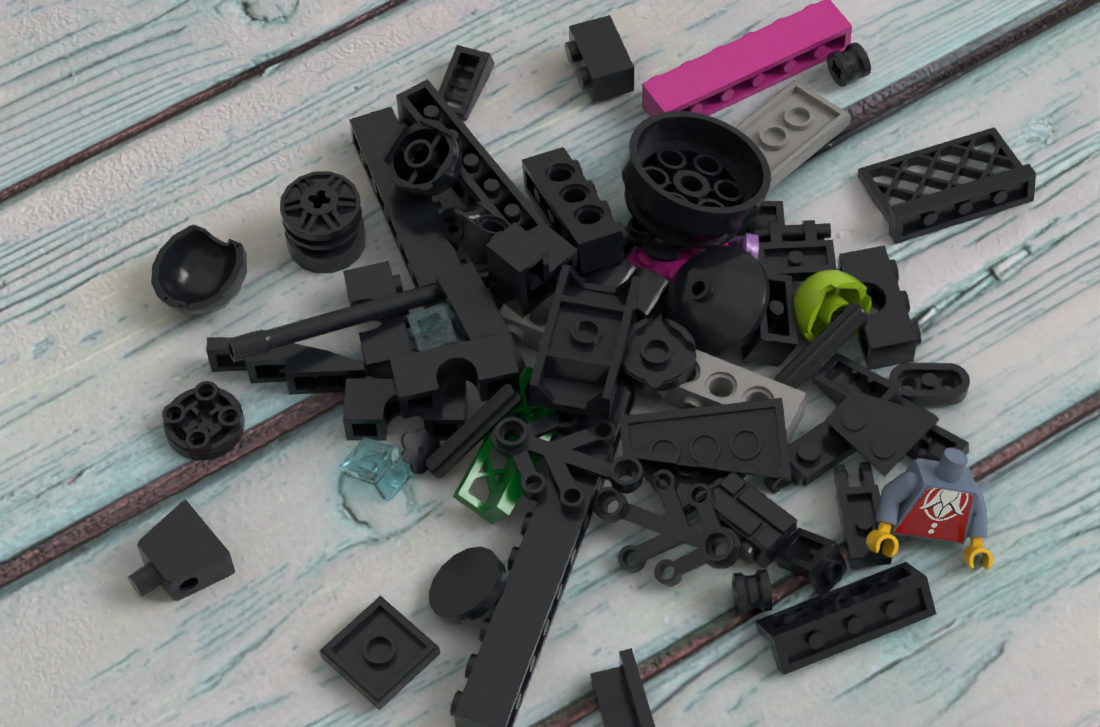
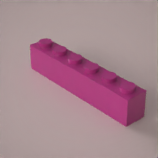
M822 0L816 4H810L801 11L785 18H779L772 24L755 32H749L742 38L725 46L716 47L699 58L686 61L673 70L662 75L653 76L647 82L642 83V108L649 117L670 111H688L710 116L827 61V56L831 52L837 50L840 52L844 51L846 46L851 43L852 25L831 0Z

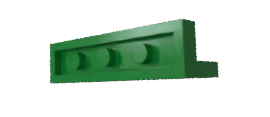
M530 366L523 368L519 375L520 394L523 400L518 405L519 408H515L505 417L509 418L511 415L520 414L521 419L526 424L550 416L556 411L528 406L524 389L528 381L530 382L533 369ZM493 430L483 440L453 495L456 500L490 524L510 516L522 493V478L512 457L506 456L507 463L504 468L493 470L489 456L493 447ZM554 431L538 438L550 441ZM510 437L506 441L513 442L519 439L516 437ZM529 453L535 468L541 457ZM481 467H483L484 472L479 473ZM500 475L496 482L495 476ZM486 479L490 495L485 504L468 492L474 480Z

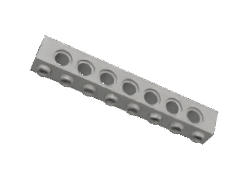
M555 293L523 319L503 304L499 312L516 346L522 345L537 352L539 351L546 325L540 326L538 324H546ZM696 350L697 357L693 373L687 379L690 382L683 383L671 390L659 392L636 387V392L644 394L651 401L656 403L664 402L679 409L782 398L787 444L791 441L804 415L806 393L699 350ZM721 394L725 395L726 397H716L714 395Z

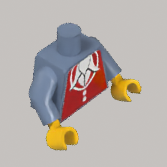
M947 448L940 461L915 459L905 472L887 483L881 492L875 520L879 527L870 532L866 538L868 548L878 553L880 544L885 539L882 552L888 557H893L898 551L899 544L896 537L891 534L964 544L966 538H970V545L962 553L964 563L973 569L974 556L981 552L982 567L987 570L990 569L993 564V555L983 547V538H987V508L982 488L974 481L970 468L966 466L968 462L967 456L958 449Z

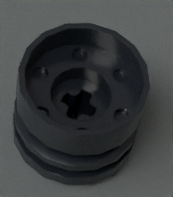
M316 171L299 176L286 187L281 196L280 213L285 229L287 248L292 260L301 268L314 273H335L348 268L356 262L365 249L366 232L362 218L360 195L355 184L343 175L331 171Z

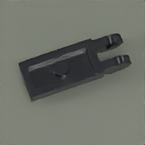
M860 462L858 477L859 481H861V486L849 487L848 473L844 464L834 465V479L837 491L836 500L849 568L890 565L892 557H888L882 552L885 539L881 542L878 553L871 551L866 544L868 534L879 527L875 520L880 502L878 485L874 483L870 463Z

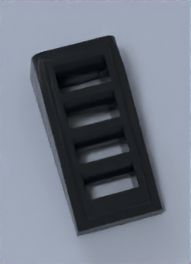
M456 45L438 92L446 102L450 99L463 103L461 109L450 107L460 119L467 121L490 77L495 63L490 53ZM465 66L475 68V73L464 70ZM462 77L472 81L470 84L458 81V79ZM454 88L467 91V94L464 96L452 93V90Z

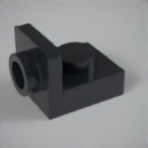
M799 527L774 555L778 567L810 579L818 595L830 592L847 571V565L836 541Z

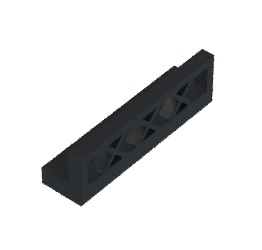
M904 562L758 619L755 623L758 632L771 644L777 669L785 675L936 615V610L927 576L909 563Z
M632 648L619 651V667L590 673V681L604 727H655Z

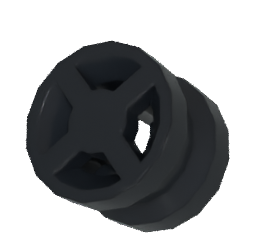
M857 42L847 45L842 52L837 50L829 53L827 56L829 72L833 80L841 87L851 84L855 77L864 78L871 73L869 57L864 48Z
M766 569L757 570L754 575L745 576L741 572L732 574L733 597L738 615L747 614L750 609L756 608L762 612L772 611V592Z

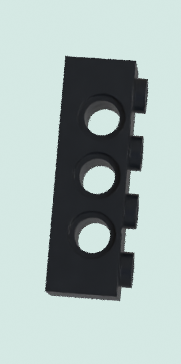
M564 147L522 159L526 192L549 227L578 250L579 272L584 274L624 261L623 245L627 244L625 228L620 221L616 222L607 201H601L597 196L593 181L591 179L586 180L578 160H572Z

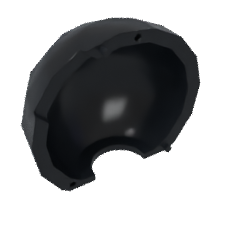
M191 225L174 234L159 250L152 265L151 284L157 297L172 309L183 314L207 315L225 308L239 294L247 274V253L241 243L229 239L228 243L223 242L210 234L206 229L197 225Z

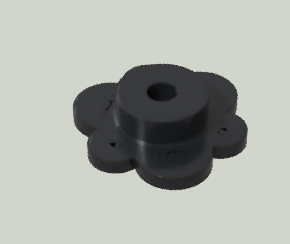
M425 428L417 429L415 432H406L401 438V444L404 448L401 453V459L405 463H410L413 473L417 475L424 474L428 470L425 462L441 446L440 441L434 436H429Z

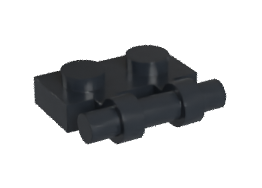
M804 220L800 225H781L780 222H768V226L753 227V234L758 235L759 242L768 241L759 243L758 261L763 266L765 272L792 276V282H802L818 271L837 270L833 239L817 240L831 238L830 223L815 224V220ZM782 240H803V241H787V242H783Z

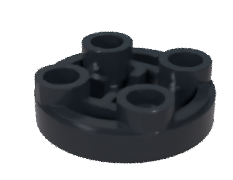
M211 381L200 382L195 388L183 392L171 404H168L162 412L164 431L170 446L181 456L192 460H211L225 455L237 445L244 432L245 420L240 403L231 393L218 388Z

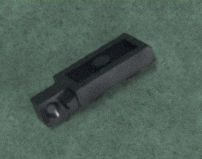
M823 421L788 445L792 481L765 477L763 482L773 494L791 482L796 486L803 484L806 487L832 469L834 465H838L857 451Z

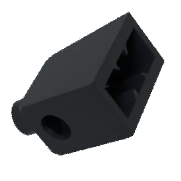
M185 499L139 540L137 547L145 565L129 575L128 580L140 597L161 585L174 601H179L235 573V568L230 552Z

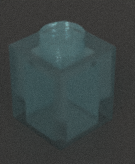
M444 302L407 315L419 351L437 348L446 343L462 342L458 329L454 324L452 311Z

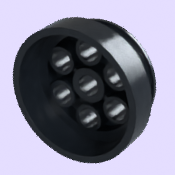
M688 111L663 112L642 121L631 135L621 164L622 179L625 185V202L633 218L655 237L670 244L691 249H709L721 246L729 242L739 230L751 224L761 209L771 183V172L768 162L759 147L748 136L722 120Z

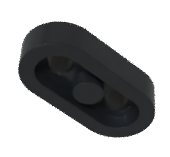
M902 363L891 371L889 377L891 382L901 386L902 397L916 405L958 404L966 398L970 384V378L966 370L953 363ZM903 386H911L913 390L905 389ZM950 386L954 390H945L942 387Z

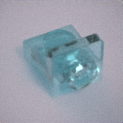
M363 437L339 465L347 477L374 485L382 499L386 501H391L413 475L412 470L404 461L397 447Z

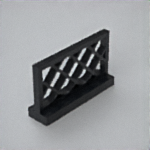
M993 127L859 168L858 178L888 222L889 235L896 244L1034 201L1036 172L1030 164H1021L996 128ZM989 142L995 147L993 153L975 149L976 146ZM949 154L962 157L959 164L941 160V158ZM969 159L988 163L985 170L966 166ZM914 165L928 167L925 174L907 170L908 167ZM995 165L1010 169L1000 173L992 172ZM935 169L953 174L950 181L932 177ZM884 175L892 177L893 180L890 185L876 182L873 178ZM960 176L975 179L965 184L957 183ZM901 180L919 184L915 192L898 187ZM926 186L942 190L929 195L923 194ZM892 197L906 201L893 206L889 204Z

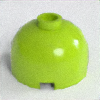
M823 270L811 275L799 286L794 295L797 329L808 342H811L853 301L858 303L869 315L872 301L871 297L866 294V286L855 277L839 270ZM859 328L852 335L856 336Z

